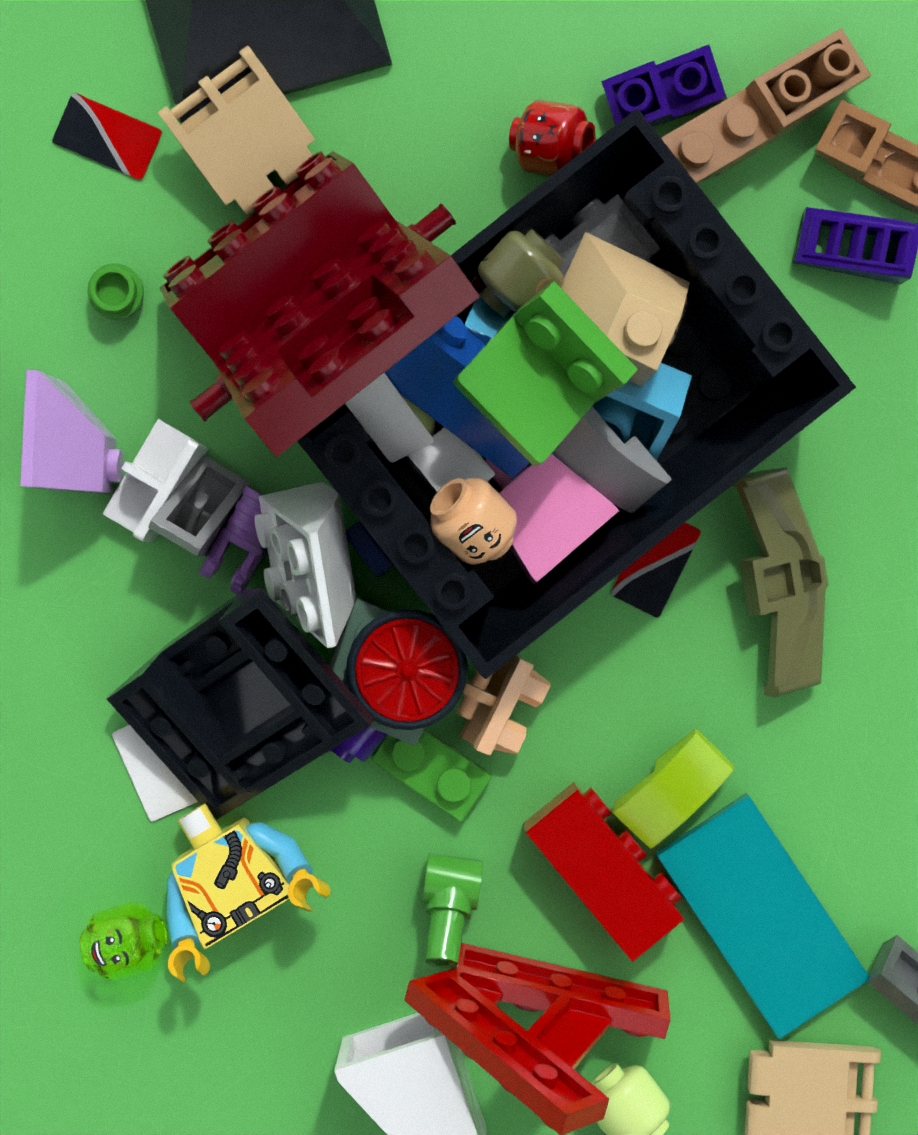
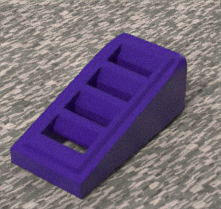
M806 207L793 263L901 285L908 281L913 273L918 250V224L896 219ZM821 225L831 226L825 254L815 252ZM843 229L852 231L847 257L838 256ZM866 234L875 235L870 260L861 259ZM889 239L898 240L893 264L885 263Z

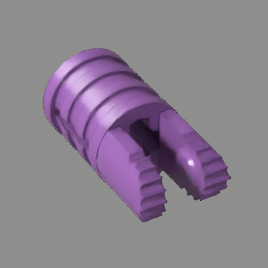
M246 485L241 492L243 496L238 500L233 514H230L227 520L226 527H222L198 571L199 574L210 579L213 574L218 572L224 561L223 556L231 542L245 549L249 553L231 580L230 590L236 594L246 589L266 553L265 548L261 546L255 529V515L261 514L259 496L263 494Z

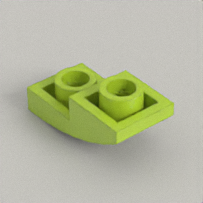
M696 728L655 760V770L614 802L613 814L645 845L652 849L709 799L734 771V765Z

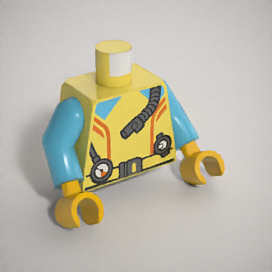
M206 803L177 820L192 848L178 856L171 864L172 872L167 878L166 918L171 946L174 949L168 959V969L173 976L182 983H185L184 966L189 960L195 959L197 971L204 976L210 970V963L207 957L196 949L200 942L204 949L288 899L295 906L311 912L312 908L307 904L306 894L313 886L317 893L325 898L330 895L329 885L312 875L313 869L293 837L263 822L251 824L245 817L221 830Z

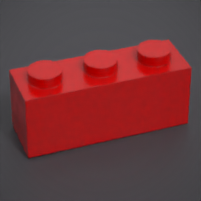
M573 782L523 823L525 833L633 962L684 920L675 905L682 897L662 872L655 878H652L640 863L647 854L627 830L618 836L605 819L612 812L594 789L590 787L586 792L582 793Z

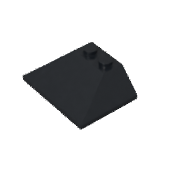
M146 0L175 106L201 88L198 82L204 77L208 76L211 80L240 59L239 51L247 45L284 95L392 65L374 0ZM247 67L220 87L218 91L222 94L252 71ZM209 97L179 118L181 124L211 102Z
M262 588L244 589L181 633L107 698V701L201 805L206 803L215 820L371 726L374 721L370 713Z

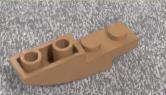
M841 28L755 78L742 91L668 133L661 139L697 185L714 175L716 177L788 133L867 80L871 74Z

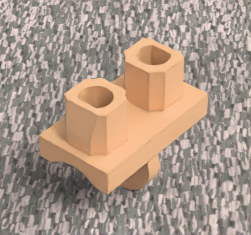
M518 655L509 660L487 679H484L479 671L476 670L472 680H467L463 691L465 695L456 711V714L467 719L459 736L474 745V749L491 756L493 750L517 754L526 738L527 728L509 717L517 700L535 708L542 704L550 688V682L533 670V664Z

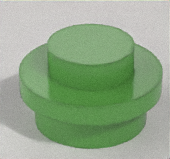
M112 263L104 265L94 272L89 280L87 293L90 304L99 314L109 319L120 320L130 317L140 308L144 298V286L134 270L123 264Z

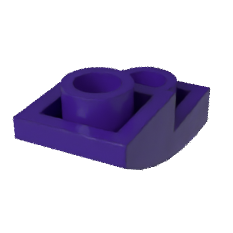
M709 44L658 65L651 61L601 81L615 125L637 108L650 125L654 127L714 107L727 99Z

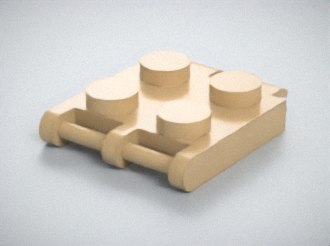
M247 45L239 51L241 58L211 80L208 76L204 77L198 82L201 88L171 110L165 106L157 112L224 204L228 205L235 199L246 215L254 211L251 207L252 204L262 194L274 187L267 178L269 173L275 170L286 186L299 177L295 171L305 160L313 155L307 145L315 140L254 52ZM247 67L250 68L252 72L220 94L218 91L220 87ZM209 97L211 100L209 104L182 124L177 121V119Z
M769 1040L768 1051L751 1050L747 1089L750 1094L765 1096V1100H747L744 1135H853L855 1112L860 1113L859 1135H870L871 1114L876 1113L878 1109V1099L873 1097L874 1067L876 1063L881 1062V1049L872 1046ZM858 1063H863L861 1095L856 1094Z

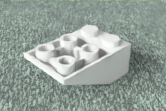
M324 482L259 496L261 514L255 515V529L261 546L267 548L271 567L264 569V580L268 595L273 601H277L284 608L289 617L293 616L306 633L310 632L326 648L335 647L356 602L340 495Z

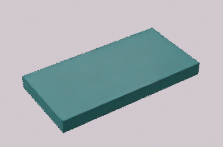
M747 793L655 853L778 1039H781L868 981L870 976Z

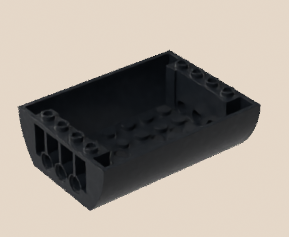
M638 108L451 256L471 283L475 277L479 278L478 266L480 262L508 232L519 231L526 235L530 229H533L565 260L559 267L563 276H565L583 235L587 232L690 282L687 292V309L673 343L668 346L661 361L663 364L692 375L681 416L657 459L659 465L671 477L672 480L632 514L615 505L619 511L538 582L533 584L527 578L510 548L498 559L470 565L460 561L448 547L437 540L430 525V505L432 501L402 465L407 456L395 462H390L373 439L365 433L362 425L346 404L342 405L297 441L484 679H487L856 388ZM437 421L435 434L444 428ZM493 478L488 481L498 492L502 491Z

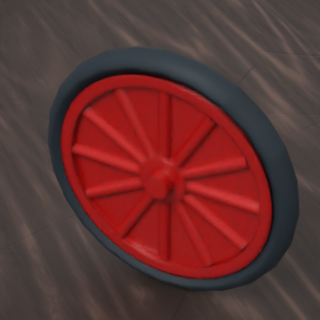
M401 609L387 612L373 619L357 635L347 657L346 675L349 690L370 713L374 721L393 729L415 730L428 727L442 720L454 709L462 697L467 683L468 663L466 655L434 615L421 610Z

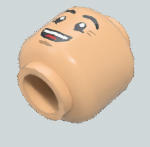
M477 477L454 479L446 483L434 496L430 505L432 532L436 539L448 547L460 561L470 565L484 563L488 560L500 558L509 550L517 525V515L510 503L488 481Z

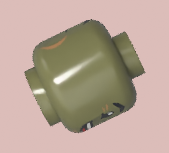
M530 229L526 235L519 231H510L478 266L479 278L486 285L479 295L493 310L505 318L511 310L516 312L524 303L553 281L561 287L564 283V276L559 267L565 260L533 229Z

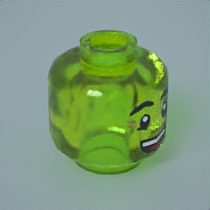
M134 901L95 912L88 920L86 929L81 933L79 944L81 957L88 970L93 973L96 972L98 976L107 981H117L153 970L160 961L162 948L166 946L168 937L163 919L157 914L153 915L150 909L143 903Z

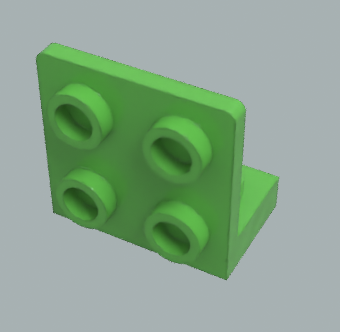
M553 281L524 303L454 378L453 383L533 466H538L550 456L595 402L624 386L638 369L561 287Z

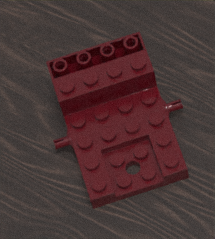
M320 151L305 160L295 171L299 178L282 191L278 186H275L262 194L252 204L251 207L255 212L238 226L234 221H231L219 228L208 239L207 242L211 246L194 261L190 256H186L176 262L163 275L167 282L159 287L170 310L211 358L220 373L216 377L217 381L195 399L189 401L190 405L202 420L206 422L210 416L229 401H235L243 418L275 457L282 454L480 297L452 256L431 243L448 228L456 224L455 219L447 208L440 203L437 208L415 225L411 223L406 227L393 218L356 165L334 151L326 156Z

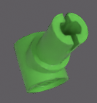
M428 854L422 903H427L426 911L430 915L425 961L428 965L439 968L458 967L464 920L469 919L471 910H477L483 861Z

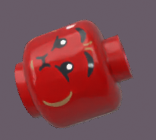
M535 100L526 107L521 117H516L513 120L509 132V146L512 151H516L517 160L524 171L552 176L595 142V126L592 122H588L584 110L578 106Z

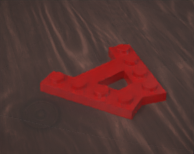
M461 943L457 968L452 967L447 971L410 980L404 999L406 1003L425 1018L427 1023L437 1028L459 1047L464 1055L474 1060L496 1079L506 1091L512 1093L540 1117L545 1125L555 1130L559 1135H565L604 1119L609 1098L574 1069L610 1027H615L636 1037L649 1035L665 1039L671 1021L668 990ZM503 1001L514 1004L517 1008L524 1011L536 1012L541 1010L545 1012L526 1031L499 1009L497 1005Z

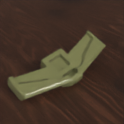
M779 468L748 473L732 486L737 488L762 555L739 561L748 614L762 616L771 613L768 684L764 685V695L778 697L821 684L825 592L828 586L825 559L819 553L788 469Z

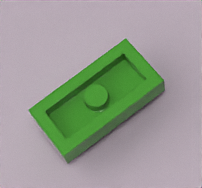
M424 728L416 745L408 744L387 735L371 758L372 762L461 822L492 778V773L426 728Z

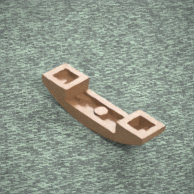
M841 99L814 152L865 187L918 214V145L888 131L892 125L891 123Z

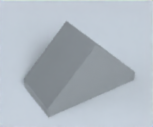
M203 455L151 519L148 528L196 556H207L222 527H226L227 520L230 514H233L236 503L243 496L241 492L244 486L249 487L251 482Z

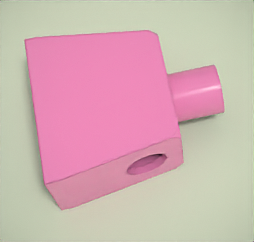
M550 454L538 466H526L513 479L490 461L485 460L496 474L493 479L502 489L499 493L510 503L516 512L517 525L510 549L527 578L533 584L538 582L619 511L612 502L553 454Z

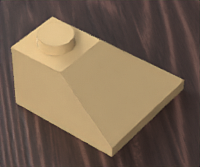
M585 232L564 276V283L561 289L636 366L638 370L628 381L642 387L659 368L681 319L690 282Z

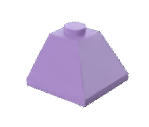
M26 370L20 486L53 491L114 494V482H121L124 472L121 469L124 465V454L122 449H116L117 439L66 382L38 370Z

